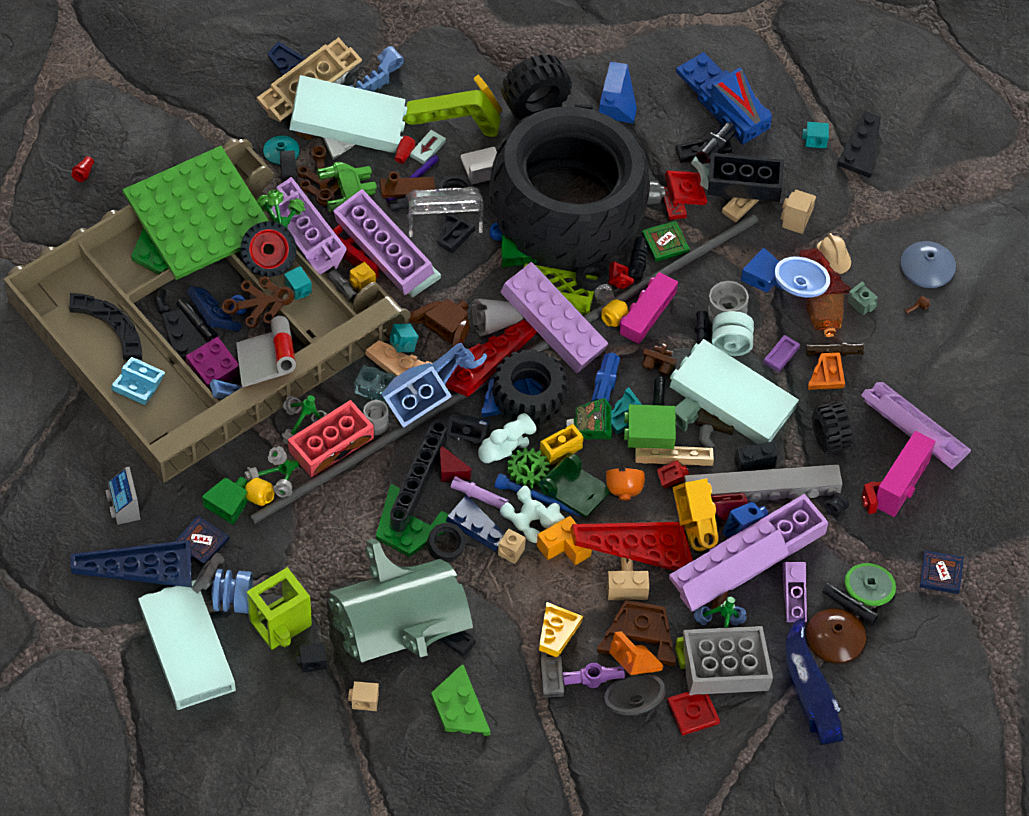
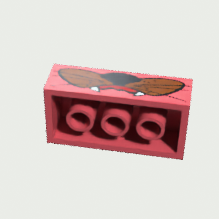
M350 400L289 438L288 450L312 478L374 439V426Z

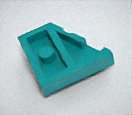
M630 388L625 390L623 397L617 401L615 408L611 410L612 429L616 434L628 428V424L624 423V412H628L629 404L642 405Z

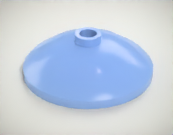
M785 258L775 268L774 275L778 284L788 293L798 297L810 298L819 296L826 292L830 284V277L825 268L807 258Z

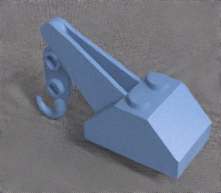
M462 343L456 344L433 364L427 363L409 368L395 377L383 391L382 396L404 428L452 397L445 383L458 364L465 369H473L480 366L486 360L487 355L484 353L480 359L474 361L475 357L469 349H465Z

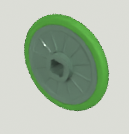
M871 563L858 564L852 567L845 576L847 592L858 602H864V605L880 606L889 602L895 595L896 583L894 578L886 569L879 565Z

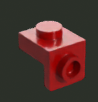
M615 261L610 263L609 284L619 289H625L633 284L634 279L628 276L629 268Z
M882 481L864 484L861 501L863 507H866L868 514L876 513L878 506L876 495Z

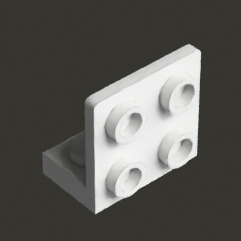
M495 147L461 155V160L471 185L490 180L493 161L497 154Z

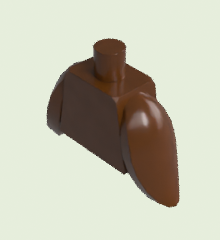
M449 299L443 302H431L411 312V317L408 321L414 324L424 323V326L451 343L453 347L459 343L463 344L469 334L470 322L466 311L469 306L464 300L457 304Z

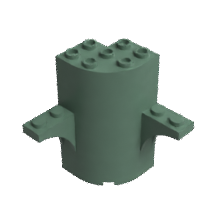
M375 539L366 540L367 547L365 548L367 558L370 559L371 563L369 571L374 579L329 592L330 599H328L330 609L334 612L333 625L335 629L344 634V650L360 662L405 648L419 657L427 656L426 648L432 642L442 637L473 628L463 586L457 582V574L450 564L442 559H437L412 567L398 566L386 557L380 542Z

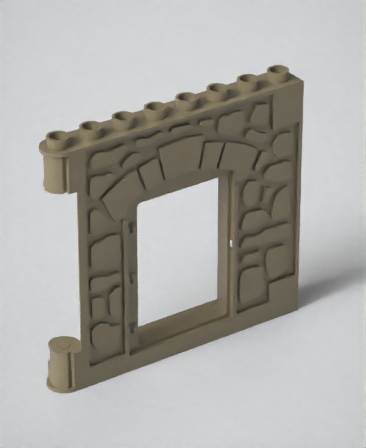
M231 139L225 143L223 149L257 201L258 198L256 196L262 193V189L270 184L274 172L253 151L252 143L249 140ZM130 204L119 211L111 210L107 212L99 223L89 229H78L67 242L58 247L46 248L40 253L38 259L26 266L18 265L12 268L6 278L3 279L10 304L163 483L283 408V403L287 397L293 396L298 398L363 357L366 349L380 340L384 343L388 341L393 324H408V320L411 317L408 309L401 308L376 282L365 286L357 294L354 302H349L341 292L337 291L335 284L328 278L329 274L325 271L320 275L296 247L294 262L284 273L301 266L312 283V293L305 298L294 299L291 304L282 306L277 313L278 316H284L288 319L290 330L306 346L294 354L296 361L295 370L289 374L242 387L219 401L217 398H214L213 393L133 304L173 280L174 276L169 269L158 275L132 261L131 255L143 230V225ZM268 211L263 212L269 221L275 222ZM266 244L263 248L264 253L270 255L273 252V246ZM240 251L225 257L245 280L253 283L254 287L267 296L275 294L271 290L264 289L259 285V280L263 276H259L247 268L244 262L239 259H242ZM284 273L268 277L279 288L286 287ZM268 280L263 281V285L268 283ZM70 293L86 294L102 301L106 300L122 310L132 321L141 341L142 360L140 361L165 372L158 388L145 405L111 390L112 384L122 373V367L128 362V360H123L121 342L116 333L103 321L86 314L70 313ZM285 294L283 296V299H286L288 297V294ZM275 302L270 303L269 307L272 308Z

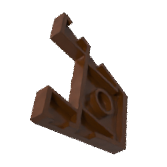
M625 600L614 622L607 630L602 642L598 645L597 653L611 655L609 652L615 632L622 631L630 640L659 644L657 659L664 665L675 666L676 659L669 632L666 608L664 606Z

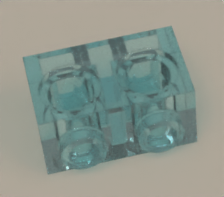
M363 365L354 382L355 393L373 400H380L388 405L382 393L387 388L384 386H388L396 376L392 373L379 371L375 367Z

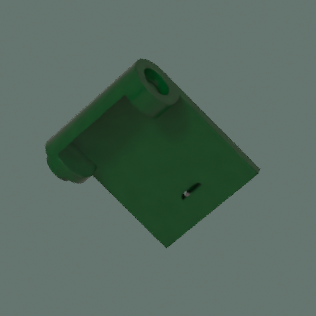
M568 453L539 483L540 489L544 494L549 495L585 518L611 493L607 488V484L582 470L580 458L573 453Z

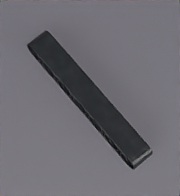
M436 419L430 424L390 512V528L395 532H402L407 528L440 456V448L445 445L448 425L444 420Z

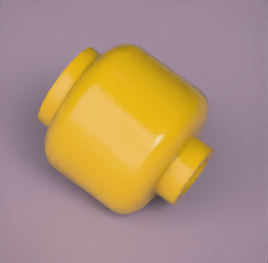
M618 299L611 300L602 308L601 318L607 326L618 327L622 317L627 316L629 313L628 306L625 302Z
M254 478L245 486L249 502L264 506L274 498L273 485L268 481Z

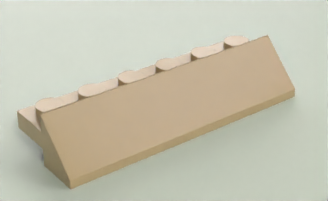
M338 37L328 46L326 44L272 83L271 88L258 96L256 101L268 113V117L281 122L292 114L300 75L333 83L362 62V59Z

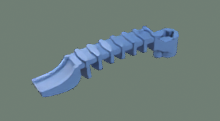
M387 47L377 56V60L381 63L378 66V73L375 70L372 71L371 79L367 75L364 77V84L359 80L355 87L371 92L378 88L381 89L382 85L389 83V74L402 66L404 58L394 47Z

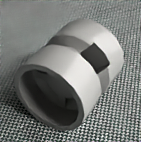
M380 400L368 402L364 406L363 414L373 424L374 435H381L386 432L389 425L388 406Z

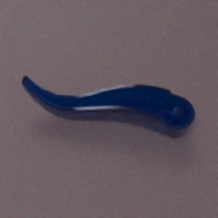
M805 617L800 618L794 622L786 639V659L794 691L810 733L816 732L819 744L826 745L844 741L841 721L838 716L840 707L809 652L804 638Z

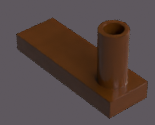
M392 171L389 173L388 178L380 179L379 181L381 198H405V195L414 196L423 193L426 194V197H435L436 195L434 177L399 178V174Z

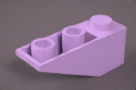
M806 562L783 563V589L786 621L807 622Z

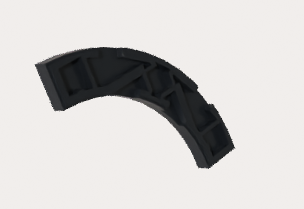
M70 293V313L86 314L103 321L118 336L122 345L123 360H129L131 357L142 360L140 337L134 324L122 310L106 300L102 301L91 295Z

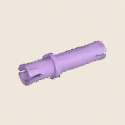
M457 476L452 481L451 488L465 493L469 498L474 497L498 509H501L505 503L509 502L508 499L476 486L474 482L469 483Z

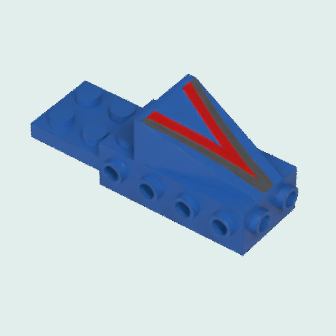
M704 52L676 68V73L698 94V100L721 124L723 122L734 124L736 130L734 137L742 145L770 129L772 114L755 97L741 68L731 73L728 70L723 72Z

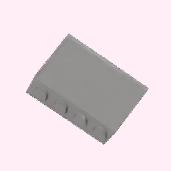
M763 626L683 630L686 679L689 695L769 691L773 675Z

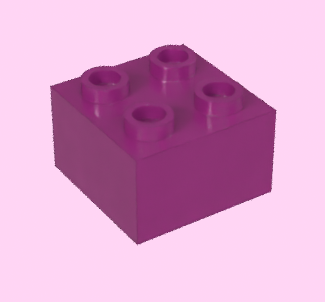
M219 337L186 355V364L211 392L210 382L213 379L228 382L239 375V364Z

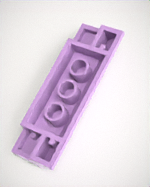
M292 177L277 186L279 192L283 193V202L279 204L281 216H289L291 213L288 209L289 201L296 198L304 202V208L306 209L301 215L294 214L288 225V230L295 239L296 247L320 275L333 266L337 269L347 250L294 179ZM273 206L272 211L277 217L275 206Z
M877 382L872 389H865L861 396L865 398L864 402L911 437L914 431H917L935 440L932 454L949 468L953 469L970 453L971 449L884 382Z
M766 518L671 573L669 579L681 593L680 598L690 611L693 612L787 557L789 552L780 529L776 530Z

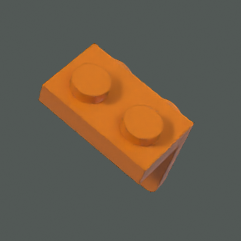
M622 631L615 632L609 653L630 675L662 671V663L644 645L635 646Z

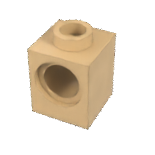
M508 529L499 542L498 555L515 564L525 550L526 537Z
M354 681L353 689H349L348 701H352V709L377 711L379 684Z

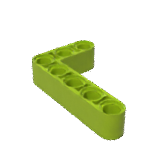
M480 90L412 100L406 105L407 113L403 120L411 125L472 116L484 135L488 137L498 135L501 117L486 94Z

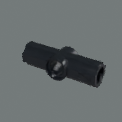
M723 122L715 132L712 131L708 135L705 143L696 153V157L701 164H709L711 153L721 154L724 151L728 141L736 133L734 124Z

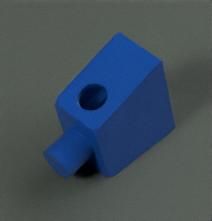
M763 248L743 268L741 281L764 292H769L774 285L783 290L774 275L775 268L780 261Z
M750 502L730 511L722 534L727 539L731 538L768 516V510L764 506L758 508L755 503Z

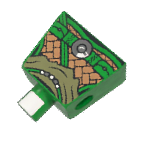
M605 398L578 406L576 408V418L567 419V427L574 424L582 434L583 439H612L611 405Z

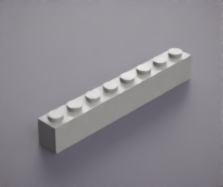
M839 465L688 475L684 479L685 483L707 478L708 483L712 487L711 496L745 493L747 500L751 502H758L760 500L776 501L785 498L796 499L803 494L809 498L826 495L832 496L836 492L841 493L843 485Z

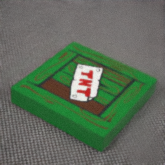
M676 221L642 230V236L646 240L645 242L655 262L689 253V246Z

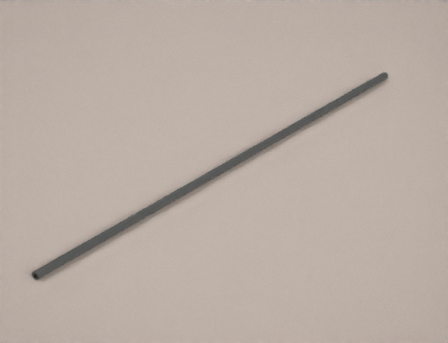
M754 214L613 299L626 302L641 293L642 290H646L652 277L655 278L659 272L666 276L671 275L757 223V216ZM611 300L583 317L589 323L601 317L602 308ZM543 340L527 351H532L533 349L541 353L551 346ZM495 373L492 376H490L476 391L488 385L490 379L494 378ZM457 392L452 394V397L403 428L402 425L292 490V494L289 497H281L249 516L251 522L255 525L463 400L466 396Z

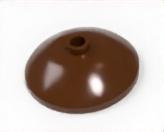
M831 608L822 610L811 618L806 629V640L811 651L820 659L830 663H846L858 657L863 651L866 643V631L862 622L852 613L843 609Z

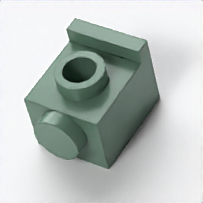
M862 281L849 291L847 302L864 316L868 311L872 312L877 307L878 297L865 287V283Z
M689 397L685 398L675 407V425L685 432L688 424L695 422L698 418V411L701 409L700 405Z

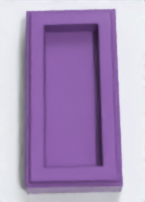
M784 335L766 356L763 364L779 373L799 349L800 344Z

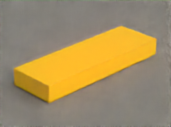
M478 74L474 77L476 85L480 91L486 94L499 114L503 109L487 84Z

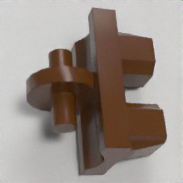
M663 343L662 347L655 345L654 351L646 348L643 351L644 359L642 366L645 369L652 370L655 362L661 364L659 373L668 377L678 364L676 363L677 359L671 358L673 351L667 350L668 344Z

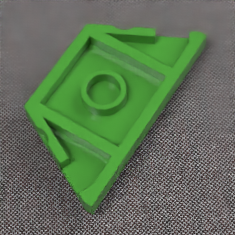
M461 665L431 693V697L445 731H460L466 734L478 732L488 736L490 735V729L465 667Z

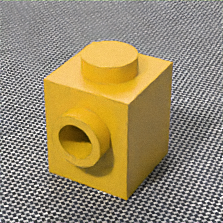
M363 262L350 270L349 282L359 293L368 284L376 282V273Z

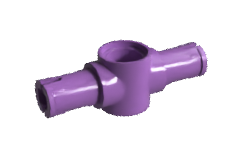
M590 663L586 668L580 669V671L562 672L564 685L582 683V685H587L590 688H597L601 683L607 682V680L625 679L622 666L605 668V666H600L597 663ZM590 674H596L597 677H591Z

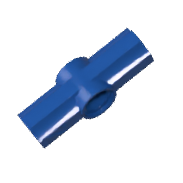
M609 352L604 354L600 371L598 370L595 390L591 402L605 398L608 402L610 400L620 363V357L615 353Z

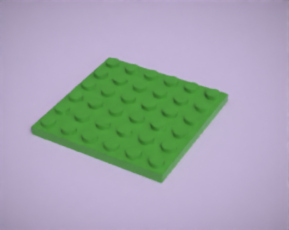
M222 146L123 189L125 198L176 280L240 251L242 238L248 229L257 223L269 221Z

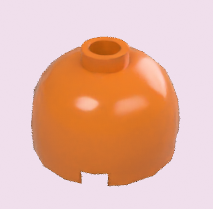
M619 468L606 471L607 488L613 495L619 496V500H631V497L641 493L644 487L645 473L641 470L625 468V471H619Z

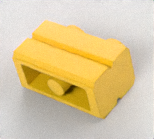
M574 424L540 441L541 455L547 456V462L550 463V466L561 461L568 453H575L583 448V436Z

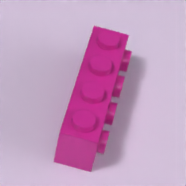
M660 272L655 278L652 277L648 283V288L641 291L637 303H633L628 315L623 316L620 320V334L640 344L677 293L678 281Z

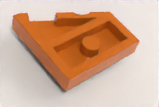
M821 353L818 364L809 381L808 390L844 388L845 380L840 353Z

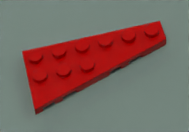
M523 319L505 329V333L500 336H492L488 338L489 341L483 345L479 343L469 350L475 357L474 361L480 359L484 353L487 355L486 360L480 366L473 369H465L458 364L445 383L446 388L469 397L496 372L498 364L502 363L505 357L508 356L510 358V354L517 352L537 331L528 321Z
M680 522L572 524L570 528L575 546L674 571L693 561L683 525L680 526Z

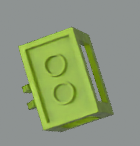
M288 567L247 591L249 621L271 650L279 645L281 647L290 645L292 637L312 626L310 596ZM282 581L283 597L267 606L259 594ZM267 620L268 630L263 625L262 621Z

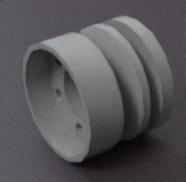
M732 281L720 282L713 286L709 294L708 319L712 326L713 319L723 312L736 311L747 314L749 296L744 286Z

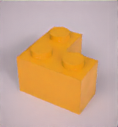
M571 516L537 534V547L547 560L563 551L574 565L591 557V549L574 545L570 528L572 524L576 523Z

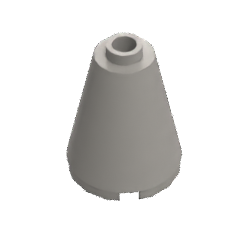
M475 299L476 304L472 305L473 325H477L478 330L475 331L479 336L489 335L524 319L508 301Z

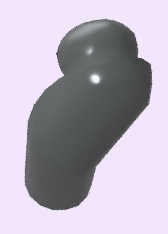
M704 424L699 430L698 440L705 448H713L714 450L716 445L710 440L713 427Z

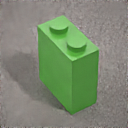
M629 404L628 412H624V423L628 424V428L624 429V440H628V447L674 449L676 439L675 406Z

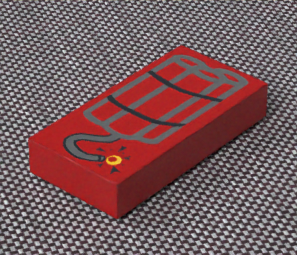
M664 187L665 196L663 201L668 220L686 218L685 205L672 203L669 189Z

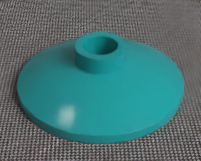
M275 136L265 143L263 153L267 161L274 165H281L280 151L294 150L296 160L300 149L298 143L293 138Z

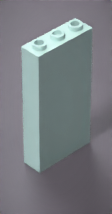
M300 75L289 130L395 153L401 138H403L400 136V132L404 130L405 122L402 119L407 113V107H405V99Z
M704 339L700 344L696 343L694 345L691 355L683 359L680 365L681 368L679 370L675 369L670 377L672 380L670 388L684 397H689L692 401H696L701 408L719 417L721 421L729 426H734L735 430L757 444L772 441L795 411L799 401Z
M175 586L164 588L157 593H148L138 598L141 613L177 710L236 691L234 678L201 591L197 594L191 587Z

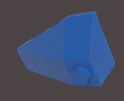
M610 62L599 112L616 121L634 124L637 106L628 64Z

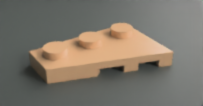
M380 340L366 349L365 352L367 357L394 378L409 368L431 363L429 361H426V363L417 359V356L412 354L409 356L402 352L397 353L393 346Z

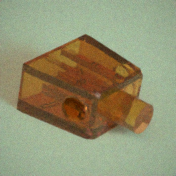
M843 294L819 295L807 299L806 309L814 329L824 330L827 337L836 335L835 329L841 328L843 321Z

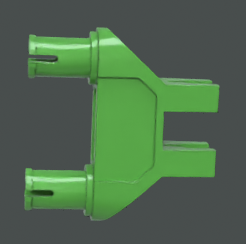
M335 162L330 167L317 169L319 180L331 177L337 178L342 194L341 199L327 201L329 213H332L333 210L361 189L368 196L376 193L375 181L360 184V181L370 179V174L372 173L370 166L354 168L343 162Z

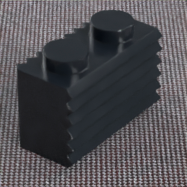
M774 441L737 448L734 460L738 472L768 470V468L776 467L779 454Z

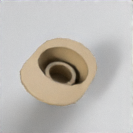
M829 233L824 240L817 244V253L826 270L834 274H843L849 270L851 258L844 240Z

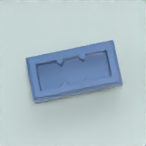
M215 379L210 382L213 396L218 399H224L242 388V386Z

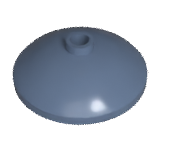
M920 241L908 246L903 252L900 261L901 270L905 277L915 285L924 288H937L947 284L953 278L956 270V261L952 253L943 245L931 241Z

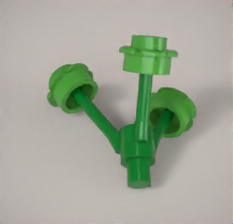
M271 190L268 192V195L260 196L257 203L262 211H268L276 223L285 226L287 229L294 214L301 215L306 210L304 202L296 198L289 201L288 209L291 211L289 216L282 217L279 204L283 202L282 192ZM273 206H275L277 217L272 211Z

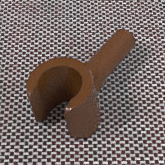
M921 296L917 303L904 311L908 314L919 307L926 310L930 306V300Z

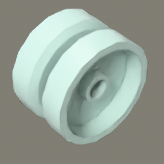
M728 311L718 314L713 319L712 345L729 356H741L749 353L753 347L754 321L750 316L742 312Z

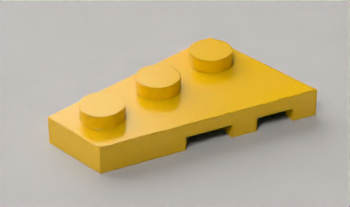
M547 602L539 651L558 657L582 623L583 616Z

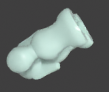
M522 413L517 417L516 421L507 423L503 429L494 430L490 437L483 440L482 445L479 447L478 455L480 460L484 463H491L511 456L512 451L517 446L519 448H526L529 445L528 437L523 438L522 435L524 433H535L536 425L527 414Z
M523 486L517 492L518 499L523 503L520 513L516 514L515 509L508 502L500 509L501 516L513 522L518 530L523 531L526 539L533 543H537V534L540 532L529 526L532 520H540L541 525L547 529L565 519L560 513L559 504L552 503L546 508L541 502L531 499V490L527 486Z

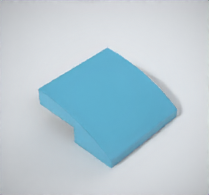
M131 357L122 367V373L112 384L111 390L145 405L158 388L165 372Z

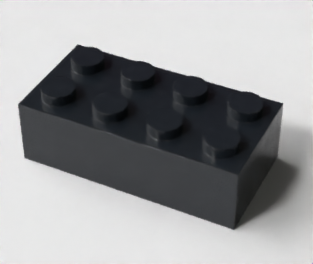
M711 153L707 195L780 202L784 160Z

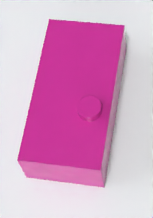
M914 431L879 486L876 496L878 500L877 508L895 517L906 498L912 497L915 491V484L930 462L935 440Z

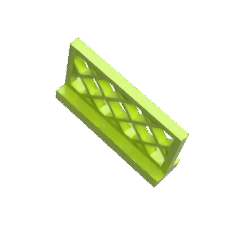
M535 265L545 277L548 274L555 276V278L549 281L552 284L559 281L562 286L557 287L560 292L566 289L570 292H561V294L580 314L586 315L590 312L595 291H587L582 288L574 291L571 287L577 285L575 272ZM586 275V276H585L586 278L591 279V280H596V279H598L597 276H591V275ZM572 278L574 281L567 283L564 279Z

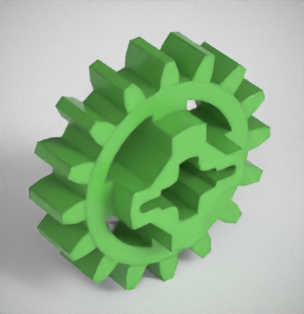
M524 448V452L521 453L517 450L516 455H511V460H508V474H510L511 480L516 479V484L523 483V486L529 484L533 488L535 483L540 486V481L549 473L550 463L547 462L546 455L541 457V451L535 453L534 448L531 451H527Z

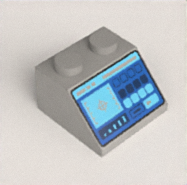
M125 467L108 481L109 490H105L108 502L112 501L113 505L109 507L111 517H116L117 525L141 520L130 467Z

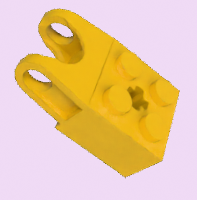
M707 478L685 482L673 487L680 526H685L690 547L697 552L715 547L718 543L715 520L716 507L711 499L712 487L708 483ZM709 534L712 535V537H713V542H712V544H710V545H709ZM696 537L702 546L701 548L697 547L694 543Z

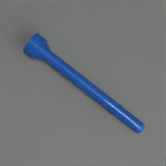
M501 473L498 475L494 488L499 490L510 489L518 492L523 487L511 482L507 478L508 476ZM531 490V498L548 505L557 503L561 510L582 517L552 497Z

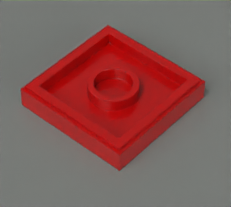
M666 171L665 178L672 203L706 205L707 198L704 187L700 185L701 177L699 173Z
M688 691L667 698V703L682 736L720 724V719L709 694L689 695Z

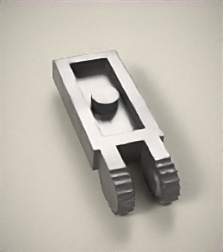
M215 553L199 573L192 586V590L197 594L202 589L206 590L212 584L217 566H221L224 563L225 559L220 553Z
M541 651L543 697H564L560 655L558 657H547V653Z

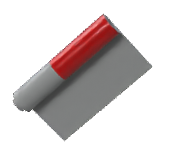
M276 316L271 320L272 332L236 342L242 387L289 374L295 370L296 361L290 325L286 317Z

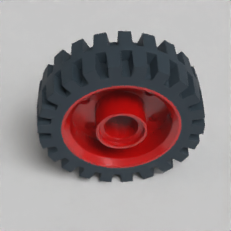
M271 221L260 222L248 229L243 236L240 247L241 257L244 264L253 273L259 276L274 277L284 273L294 262L296 256L295 239L291 232L279 223ZM266 244L273 246V252L270 255L265 254L263 251Z

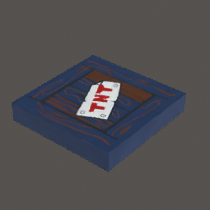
M197 516L174 542L190 540L191 558L204 566L229 540V535Z
M925 550L919 587L959 594L964 557Z

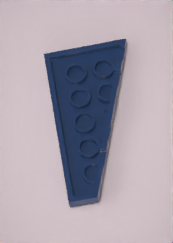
M190 540L71 554L70 568L72 574L192 588Z

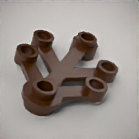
M321 145L312 148V158L317 162V169L325 168L326 148ZM300 166L298 168V176L300 178L307 177L320 185L319 190L312 186L308 180H302L300 182V189L303 192H310L315 195L317 202L322 206H327V201L335 199L334 194L340 189L337 179L336 183L328 189L327 184L334 177L319 180V176L310 171L307 166Z
M263 276L259 280V285L275 293L267 296L254 287L252 282L245 280L241 284L242 290L253 294L257 298L240 302L226 299L222 304V309L228 315H234L238 310L257 306L251 316H248L245 321L248 327L255 328L258 325V318L270 303L275 302L271 310L263 316L264 321L271 325V320L267 321V318L272 316L273 319L282 306L291 304L294 300V292L289 287L279 288L268 277ZM268 280V283L263 285V281ZM246 284H250L248 289H245ZM285 294H288V297L286 299H283V296ZM234 305V309L230 311V306ZM254 319V323L250 325V320Z

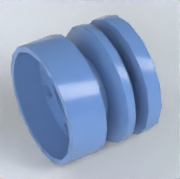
M217 569L211 594L213 610L220 611L221 604L223 603V611L228 612L230 603H233L235 613L248 614L247 591L253 588V573L238 571L236 579H233L232 571L227 570L224 579V570Z

